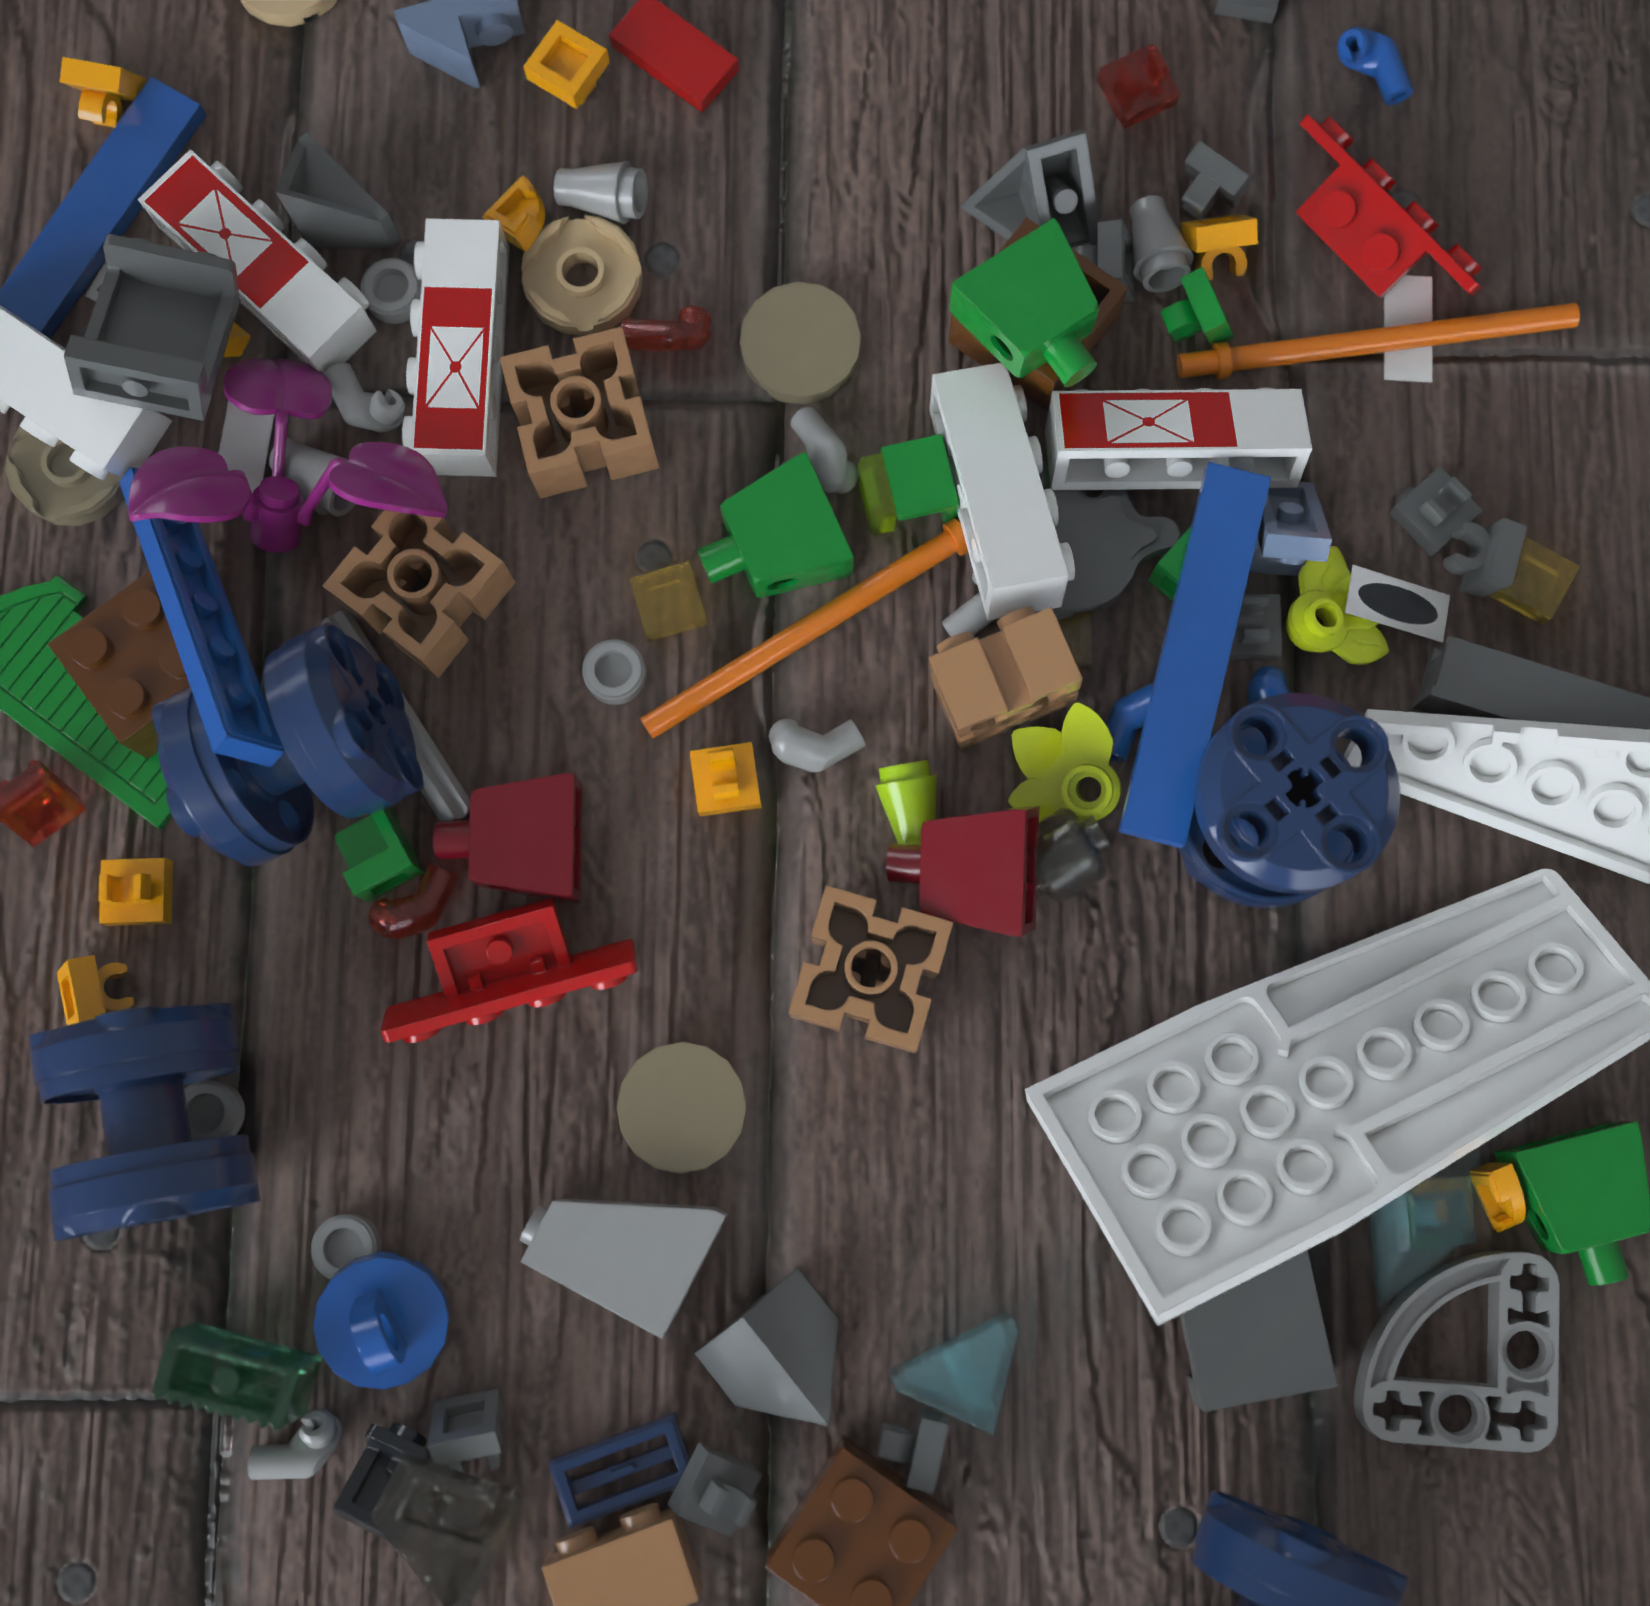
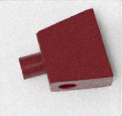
M563 773L478 788L471 791L470 820H437L435 822L433 848L436 859H469V881L478 887L546 899L554 898V900L570 903H581L582 783L574 773Z
M1025 806L923 821L921 845L891 844L889 846L886 857L887 879L889 882L920 884V913L992 932L1022 937L1036 929L1040 806Z

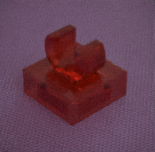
M1153 43L1099 69L1097 82L1123 129L1177 105L1180 91L1169 73L1167 63Z
M39 760L30 761L27 764L28 768L11 781L4 780L0 783V821L33 848L86 810L79 795Z

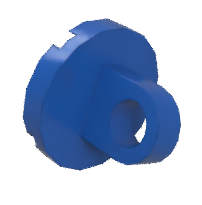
M381 1251L355 1258L334 1273L317 1301L313 1331L319 1354L336 1375L359 1387L384 1390L410 1383L432 1366L445 1345L450 1318L445 1288L429 1267L417 1260L413 1262L406 1257H399L397 1253Z

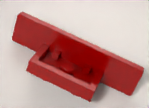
M1307 114L1299 122L1340 166L1295 213L1378 297L1383 298L1427 253L1470 295L1475 296L1483 288L1474 278L1482 267L1458 243L1447 251L1431 235L1440 225L1415 200L1404 208L1389 193L1397 182L1373 158H1370L1362 166L1346 150L1355 140L1331 116H1328L1320 124L1316 119Z
M554 898L428 932L426 942L443 991L387 1007L380 1031L385 1043L403 1039L406 1043H416L433 1037L443 1027L466 1021L469 1025H480L498 1018L504 1010L524 1004H529L531 1007H544L561 1000L567 992L588 986L595 990L615 987L623 983L628 978V975L638 971L637 951L633 939H626L571 955Z

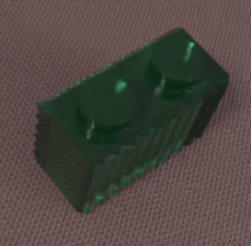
M190 1323V1325L185 1327L181 1326V1328L176 1330L172 1329L152 1393L156 1400L166 1397L169 1404L179 1400L181 1406L185 1407L192 1403L195 1411L205 1407L208 1414L218 1410L222 1418L229 1414L232 1415L234 1421L244 1417L248 1425L258 1421L261 1429L271 1424L274 1432L306 1414L320 1367L321 1356L201 1323Z

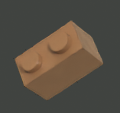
M650 1503L625 1513L619 1518L621 1527L600 1535H596L594 1526H590L559 1538L555 1541L557 1551L552 1552L542 1566L554 1606H687L699 1601L704 1585L682 1518L677 1516L671 1508L660 1511L658 1503Z

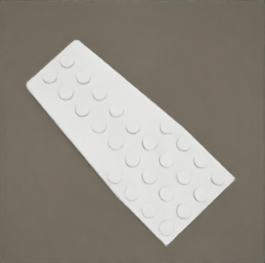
M1540 869L1198 1004L1026 1088V1099L1156 1324L1160 1325L1341 1233L1649 1041L1650 980L1563 878L1552 869Z

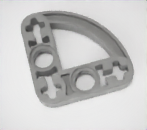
M1500 1250L1480 1252L1444 1263L1409 1285L1381 1316L1364 1349L1354 1392L1355 1415L1361 1426L1376 1437L1394 1443L1526 1453L1540 1451L1547 1447L1556 1436L1558 1427L1560 1285L1558 1274L1552 1264L1542 1256L1523 1251ZM1523 1264H1525L1526 1273L1537 1276V1288L1525 1291L1524 1310L1538 1313V1323L1521 1318L1508 1319V1309L1520 1312L1523 1310L1521 1291L1510 1287L1511 1275H1521ZM1488 1284L1487 1383L1395 1376L1398 1364L1408 1343L1432 1313L1457 1295L1475 1287ZM1519 1331L1530 1332L1534 1335L1539 1346L1537 1360L1533 1365L1525 1369L1514 1367L1509 1361L1506 1351L1508 1341L1512 1335ZM1387 1391H1391L1393 1399L1405 1405L1420 1406L1422 1420L1413 1415L1394 1414L1391 1415L1390 1426H1386L1385 1420L1373 1413L1374 1403L1385 1402ZM1420 1391H1425V1393H1424V1395H1423V1397H1422V1402H1421V1399H1420V1397H1419V1392H1420ZM1459 1394L1465 1397L1471 1406V1420L1463 1430L1453 1433L1447 1432L1439 1422V1407L1445 1398L1450 1395ZM1491 1396L1489 1403L1487 1404L1486 1397ZM1521 1401H1523L1524 1408L1535 1412L1536 1415L1535 1424L1524 1425L1521 1436L1520 1430L1509 1424L1490 1421L1489 1408L1498 1412L1517 1413L1520 1412ZM1422 1421L1424 1425V1430L1418 1431ZM1489 1428L1491 1434L1489 1436H1486Z

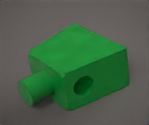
M1052 218L952 282L949 303L950 312L1014 376L1018 378L1025 377L1048 362L1063 385L1070 387L1088 376L1096 367L1097 362L1081 340L1093 331L1099 312L1098 302L1055 218Z
M806 451L796 455L726 499L720 505L722 520L729 536L697 549L698 556L711 584L744 570L757 598L840 580L853 575L854 556Z
M1610 1121L1493 1151L1497 1163H1512L1525 1200V1220L1542 1251L1558 1254L1578 1251L1587 1283L1590 1286L1611 1284L1629 1278L1618 1241L1650 1232V1195L1641 1131L1637 1121Z

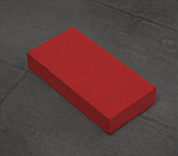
M638 0L609 33L610 44L613 48L701 113L705 111L739 71L738 59L658 0Z

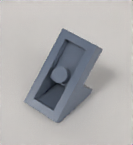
M430 0L394 10L398 26L411 55L477 89L481 87L470 48L481 45H500L511 37L526 33L517 0Z
M1299 482L1297 488H1269L1250 572L1298 576L1300 569L1307 560L1327 562L1332 537L1314 483Z

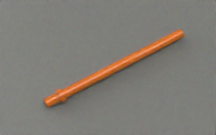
M1568 303L1230 347L1227 341L1213 343L1211 350L1178 354L1177 371L1180 379L1215 374V379L1221 380L1229 379L1232 372L1575 328L1580 322V310L1577 303Z
M952 518L942 525L944 530L942 533L640 717L651 738L654 739L956 552L960 556L967 554L968 549L960 521Z

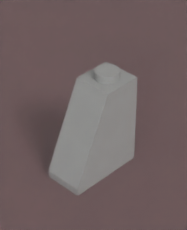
M561 1198L552 1201L548 1210L539 1205L530 1217L520 1238L522 1243L528 1245L520 1262L662 1339L669 1331L729 1213L719 1207Z

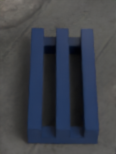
M676 1412L549 1460L548 1465L569 1528L676 1488L690 1460L689 1449L685 1437L683 1438ZM666 1433L669 1442L666 1445L576 1479H569L567 1470ZM672 1458L675 1460L677 1470L578 1507L575 1495Z

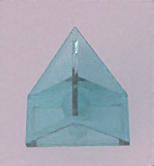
M1471 1176L1429 1177L1370 1214L1377 1312L1460 1245L1476 1242Z
M1006 1311L889 1369L891 1380L898 1392L994 1435L1019 1330L1013 1317Z

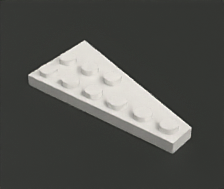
M1367 709L1364 717L1373 719L1378 723L1388 737L1389 751L1395 762L1399 777L1400 794L1650 884V729ZM1351 740L1344 756L1352 767H1360L1362 761L1361 751L1357 744Z

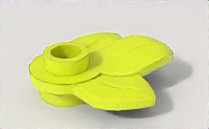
M1331 546L1327 562L1307 560L1300 569L1298 582L1301 596L1295 599L1289 608L1286 619V631L1290 640L1304 651L1323 653L1332 650L1349 664L1367 665L1384 657L1389 652V648L1383 634L1376 627L1379 623L1345 613L1351 574L1338 547ZM1315 614L1321 618L1324 626L1317 621Z
M1079 702L1074 703L1065 717L1062 731L1041 726L1025 727L1013 731L1012 746L1015 759L1022 772L1028 778L1008 798V802L1013 808L1040 806L1039 823L1044 818L1048 819L1042 823H1050L1067 815L1082 821H1096L1106 817L1115 809L1121 796V782L1117 772L1109 765L1114 745L1113 737L1109 727L1093 709ZM1085 777L1095 778L1100 783L1101 794L1095 801H1087L1079 793V783Z

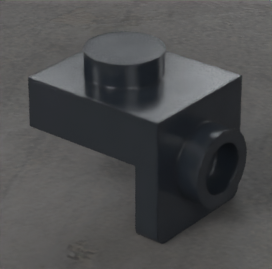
M372 1423L365 1435L367 1446L332 1510L334 1515L395 1543L434 1469V1464L429 1450L425 1448L428 1441L420 1433L399 1423H392L389 1430Z

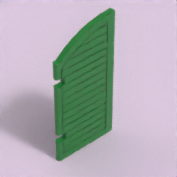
M56 575L51 581L29 585L1 595L0 710L156 828L162 830L173 816L167 803L166 790L168 786L160 766L158 752L147 759L120 744L48 646L50 641L83 618L78 612L87 602L88 596L60 575Z

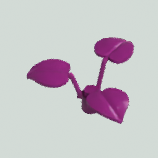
M269 358L243 360L231 366L224 376V394L237 408L257 415L276 414L272 476L263 479L260 485L254 489L253 494L243 471H228L227 463L219 453L198 447H173L150 456L137 470L129 494V518L131 522L162 518L206 523L226 521L243 514L244 520L250 521L249 537L252 543L262 550L274 553L288 552L299 545L302 525L310 526L312 524L313 511L329 487L340 497L371 508L446 518L447 503L439 480L428 460L409 447L388 442L357 444L351 449L349 460L341 457L333 458L304 502V496L299 491L298 485L293 480L284 477L288 415L303 419H318L324 416L331 405L332 388L330 382L321 371H317L306 362L287 358H279L274 361Z

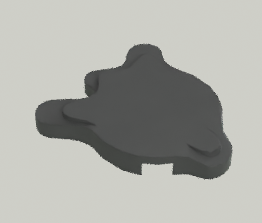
M1048 459L1044 462L1041 473L1043 489L1051 488ZM1053 490L1059 514L1058 525L1055 526L1059 543L1067 542L1070 545L1075 565L1074 580L1067 582L1062 607L1053 608L1057 621L1074 617L1075 612L1091 611L1100 607V611H1104L1115 604L1129 588L1133 575L1140 565L1150 558L1166 554L1179 540L1180 531L1177 524L1167 517L1139 515L1125 490H1104L1095 498L1088 497L1083 490Z

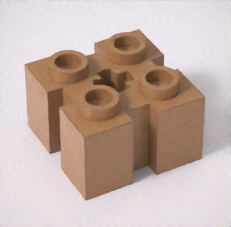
M622 327L574 338L577 353L556 359L553 358L549 345L500 357L510 402L521 425L517 427L528 474L540 499L588 487L584 472L607 467L611 480L659 469ZM580 410L589 411V413L583 417H576V412Z
M384 510L371 526L381 538L375 547L366 555L354 546L322 586L343 608L351 612L379 635L383 632L399 650L436 678H439L469 641L460 629L466 619L474 612L480 618L486 620L516 582L500 558L465 532H462L457 538L444 518ZM418 580L428 584L424 589L417 592L412 589L414 583Z
M1033 606L1017 609L997 621L1000 632L980 640L978 637H974L972 631L954 635L937 645L938 654L928 657L933 687L960 751L1005 733L1008 728L1028 720L1032 722L1077 702L1079 695L1077 690L1080 689L1083 678L1052 607L1035 613Z
M826 885L811 934L812 943L823 946L825 949L820 966L803 962L789 1009L790 1017L840 1032L844 1016L869 1023L865 1039L915 1053L918 1050L932 1000L916 994L920 977L923 975L935 979L939 974L953 922L903 907L898 923L874 917L877 900ZM867 954L880 957V968L889 972L888 979L884 983L876 980L875 987L861 985V975L851 971L856 960L865 963Z

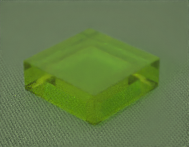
M882 453L860 457V462H858V485L869 531L873 532V535L894 531L896 509Z

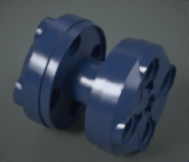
M332 622L314 627L287 640L282 647L272 651L266 659L264 666V689L267 706L284 749V753L272 767L214 753L191 687L155 704L152 709V720L158 734L157 749L160 766L168 786L166 790L167 803L174 820L189 836L200 837L218 853L248 867L262 865L290 852L296 845L304 842L309 837L314 821L311 790L327 807L337 814L347 818H357L364 814L379 812L401 802L406 796L421 790L424 785L423 773L416 756L414 737L404 710V696L396 677L385 663L379 660L376 661L359 642L345 635Z
M1289 693L1270 696L1240 709L1213 736L1201 757L1195 780V806L1186 845L1178 849L1183 858L1184 866L1193 879L1231 902L1254 908H1279L1293 905L1322 892L1324 889L1336 886L1356 876L1364 869L1370 867L1378 858V855L1388 843L1398 818L1400 784L1396 765L1389 751L1387 735L1383 728L1373 719L1361 716L1335 700L1313 694ZM1337 738H1346L1357 744L1362 755L1360 767H1352L1345 756L1336 748ZM1205 840L1227 869L1213 867L1207 862L1203 855Z
M232 1003L124 1009L101 1014L91 1020L38 1032L29 1036L34 1085L38 1086L40 1103L67 1104L99 1100L107 1157L74 1163L49 1171L51 1189L48 1190L55 1241L154 1224L261 1201L254 1153H250L248 1135H233L196 1141L191 1139L184 1085L211 1080L238 1071L236 1053L239 1052Z
M1218 1490L1211 1491L1194 1538L1196 1546L1191 1557V1561L1200 1570L1240 1594L1236 1606H1400L1409 1578L1402 1573L1342 1543L1334 1535L1312 1524L1286 1514L1280 1515Z

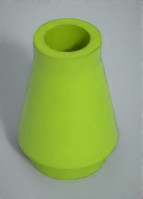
M928 760L878 768L881 784L875 785L898 844L921 845L923 821L936 818L937 774L931 775Z

